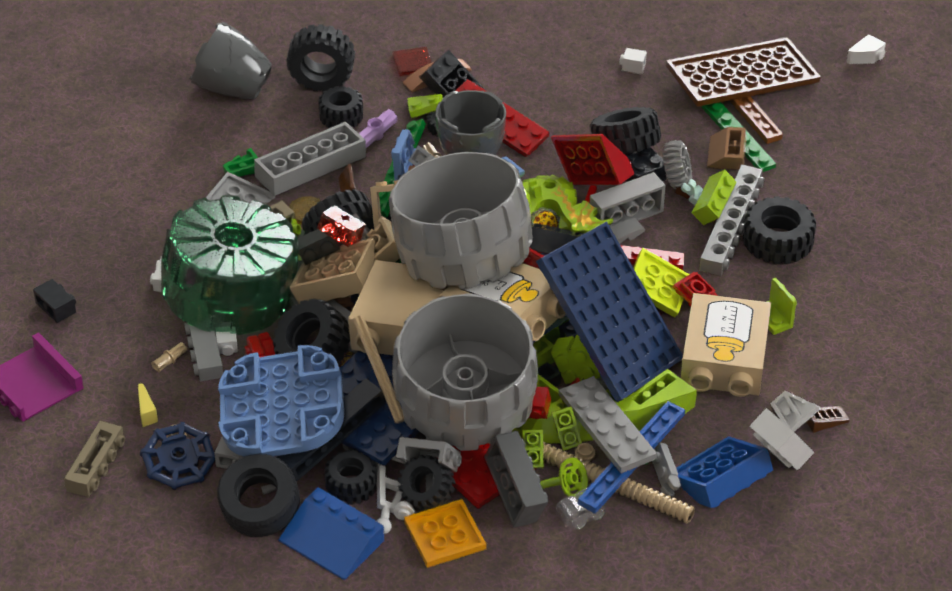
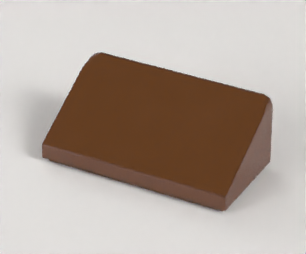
M348 164L339 176L341 192L355 190L351 164Z

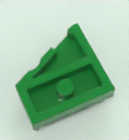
M251 148L247 149L246 155L243 157L238 155L232 161L223 165L224 173L229 172L238 177L255 174L254 160L258 158Z

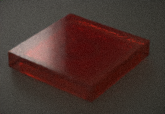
M427 47L393 51V58L399 76L411 75L418 69L432 63Z

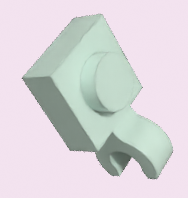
M690 179L688 184L684 182L681 187L682 191L690 196L689 201L696 205L703 188L699 185L696 186V182L693 179Z

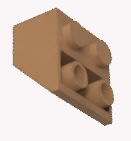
M727 127L710 136L708 168L739 170L741 164L744 165L746 128Z

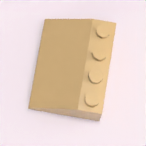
M371 238L341 245L340 250L305 265L303 262L290 286V290L298 304L303 300L309 301V299L330 301L334 298H345L349 295L360 294L373 267L375 240Z

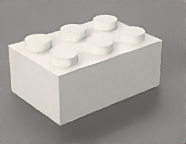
M767 408L750 425L755 431L753 436L788 468L793 466L796 470L800 469L814 453L788 426Z

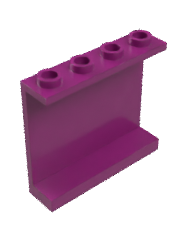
M39 332L32 336L33 348L0 365V402L4 407L8 406L13 417H18L22 422L84 389L82 376Z

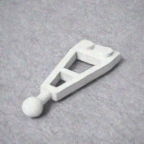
M396 455L392 458V460L405 464L396 458ZM377 463V508L382 510L381 517L377 522L384 525V534L391 530L390 512L393 513L394 507L400 502L402 492L398 488L401 484L398 481L385 477V466ZM385 488L397 491L392 503L386 501Z

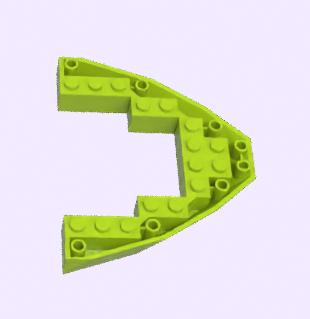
M559 326L533 343V347L536 350L538 368L546 362L549 364L554 363L551 350L554 346L553 343L560 338ZM667 369L616 404L637 430L641 431L667 401L685 409L686 414L695 407L697 390ZM538 374L537 387H548L551 397L547 419L528 418L521 427L514 428L512 432L518 431L520 438L523 439L522 430H543V440L545 443H560L552 412L567 408V405L559 397V389ZM608 389L606 392H607V393L610 395V397L615 401V399L613 398V396L611 395V393H610V391H609V389ZM575 417L581 441L594 440Z

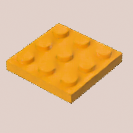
M463 499L404 517V523L427 568L486 549V542Z

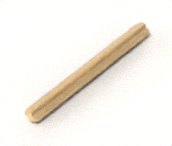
M363 315L353 318L354 324L395 423L403 422L402 408L399 401L396 400L394 389Z

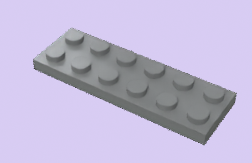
M594 376L559 389V397L567 407L572 406L575 417L620 473L657 459L655 450Z

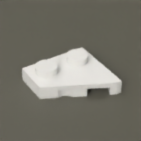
M784 391L770 403L780 420L793 432L820 410V407L816 404L810 403L787 391Z

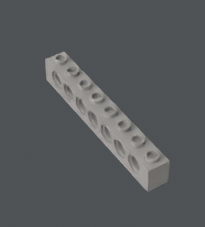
M741 164L735 178L736 185L720 217L717 219L701 256L699 271L721 276L724 270H728L729 258H733L734 246H738L739 234H743L746 212L754 205V199H758L760 191L758 188L763 187V169Z

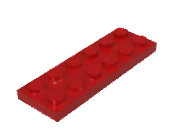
M469 79L456 90L458 92L465 90L486 92V90ZM503 102L506 108L503 143L523 156L528 157L549 137V131Z

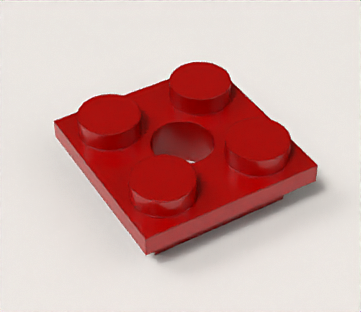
M697 272L689 274L673 285L676 293L682 296L689 303L690 307L693 293L718 296L715 293L716 290Z

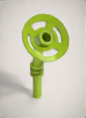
M571 457L565 459L561 464L559 477L542 480L540 484L542 489L561 485L564 493L569 498L578 499L587 490L588 477L582 462L577 458ZM577 469L580 474V482H578L579 478L577 473L575 472ZM576 489H578V491L575 494L571 493V491H575Z

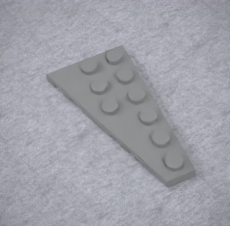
M227 172L171 238V244L187 252L194 248L197 243L203 242L204 238H211L221 230L231 226L273 200L275 196L271 192Z

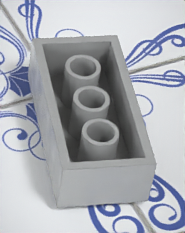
M653 172L590 195V204L598 209V214L594 217L599 220L613 218V223L609 224L612 227L627 219L635 218L639 221L664 211L665 184Z

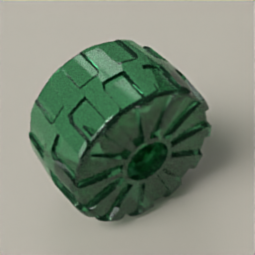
M223 195L220 199L208 200L206 197L195 200L193 206L185 211L178 210L173 216L171 229L166 231L161 257V292L172 312L181 320L206 332H230L231 334L244 335L271 326L286 312L292 296L290 286L298 270L299 241L295 233H293L292 224L282 214L273 213L271 207L257 200L250 202L242 201L240 197L233 195Z

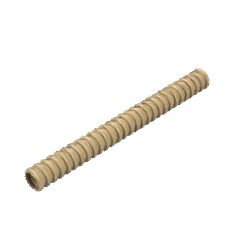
M544 442V461L546 460V463H552L553 466L557 465L560 469L565 459L574 457L573 454H568L567 451L563 452L562 449H557L555 446L551 447L550 444ZM583 458L579 459L586 469L588 481L591 480L592 483L606 469H602L601 466L596 467V464H591L590 461L585 462ZM629 478L615 491V493L620 492L622 496L625 495L626 498L631 497L633 501L637 500L638 503L643 502L645 506L654 507L656 511L666 512L668 516L678 517V520H684V523L690 522L695 512L694 506H689L688 503L683 504L681 500L677 501L676 498L671 499V496H665L664 493L659 494V491H654L653 488L648 489L646 485L642 486L641 483L636 484V481H631Z

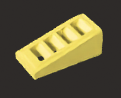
M138 384L140 416L144 427L156 423L158 417L156 408L144 384Z

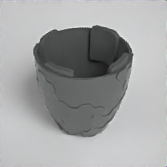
M225 22L217 23L215 26L217 29L208 43L202 44L195 58L197 65L193 75L189 78L191 83L224 96L256 99L262 90L261 87L266 83L270 75L272 63L240 31Z
M477 90L453 91L443 97L436 108V131L444 155L460 152L497 154L505 134L506 108L503 101L491 92Z

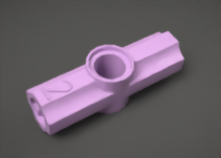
M388 109L379 117L368 120L367 127L359 133L366 140V148L374 141L382 139L383 133L397 122V116L394 114V111Z

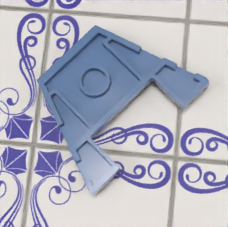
M402 129L400 136L397 137L396 146L391 151L395 181L399 180L408 171L409 166H413L408 161L416 150L413 147L415 142L410 130Z

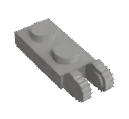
M659 443L655 449L657 459L652 462L662 486L660 488L661 492L665 496L669 495L672 498L675 494L674 490H678L681 483H679L678 472L668 446L664 443Z

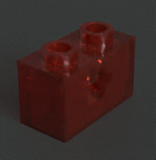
M333 206L322 212L317 229L343 245L350 247L361 240L366 224L340 208Z

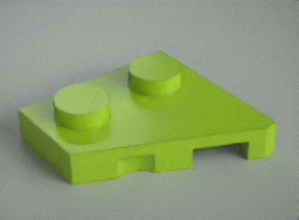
M442 94L407 98L411 118L435 111L443 98Z

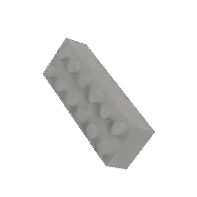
M344 122L255 159V177L275 196L365 158L366 140L348 123Z

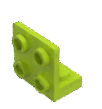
M774 278L771 282L770 298L767 301L771 303L768 330L773 335L793 328L797 305L795 297L786 290L785 286L777 278Z

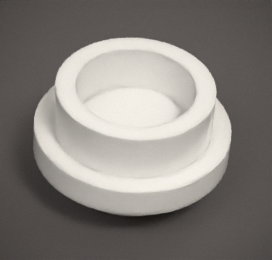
M401 501L394 507L393 513L400 520H404V517L414 514L413 505L407 501Z

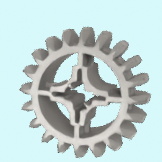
M681 140L669 141L665 143L662 152L668 182L671 187L676 189V187H681L684 182L688 184L689 180L692 179V165L685 144Z

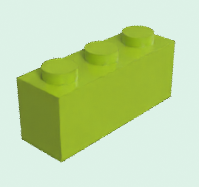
M725 169L709 177L692 211V214L703 225L720 217L736 185L735 179Z

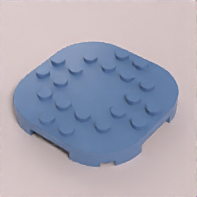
M302 345L298 346L297 352L259 357L258 352L252 353L234 362L235 366L229 371L225 370L218 386L220 393L219 428L225 444L231 451L245 457L254 454L279 456L313 450L330 441L342 426L344 401L341 372L334 356L331 353L323 352L320 347Z

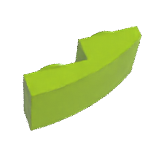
M572 406L552 412L562 450L564 451L582 444Z
M522 430L525 449L528 456L532 459L533 468H543V430Z

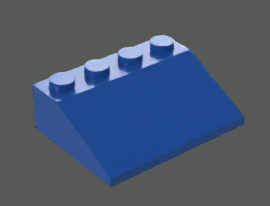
M728 436L678 466L676 470L680 480L679 483H681L680 487L699 504L714 508L727 498L735 496L740 490L750 487L758 479L766 477V474L773 471L767 448Z
M318 487L303 501L279 538V541L345 581L384 542V525Z

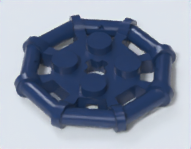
M185 422L162 429H154L151 438L145 447L140 450V456L143 458L147 470V477L150 480L154 479L172 487V490H177L178 487L197 482L202 483L205 481L204 478L213 463L216 462L210 434L185 424ZM178 432H179V434H177V435H173V436L166 437L167 435H171V434H175V433H178ZM187 433V434H189V435H191V436H193V437H196V438H195V439L191 438V440H190V439L186 438V435H184V434ZM158 440L161 441L162 445L160 448L155 449L154 446ZM203 444L205 452H200L198 445ZM177 451H179L180 454L184 453L182 457H175ZM151 457H157L159 464L154 466ZM199 460H203L205 462L202 465L201 469L198 470V462ZM165 470L167 474L173 475V479L160 472ZM192 473L191 476L178 479L180 474Z

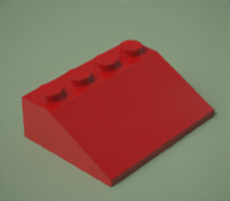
M603 134L551 136L568 180L573 185H621L634 175L628 157Z

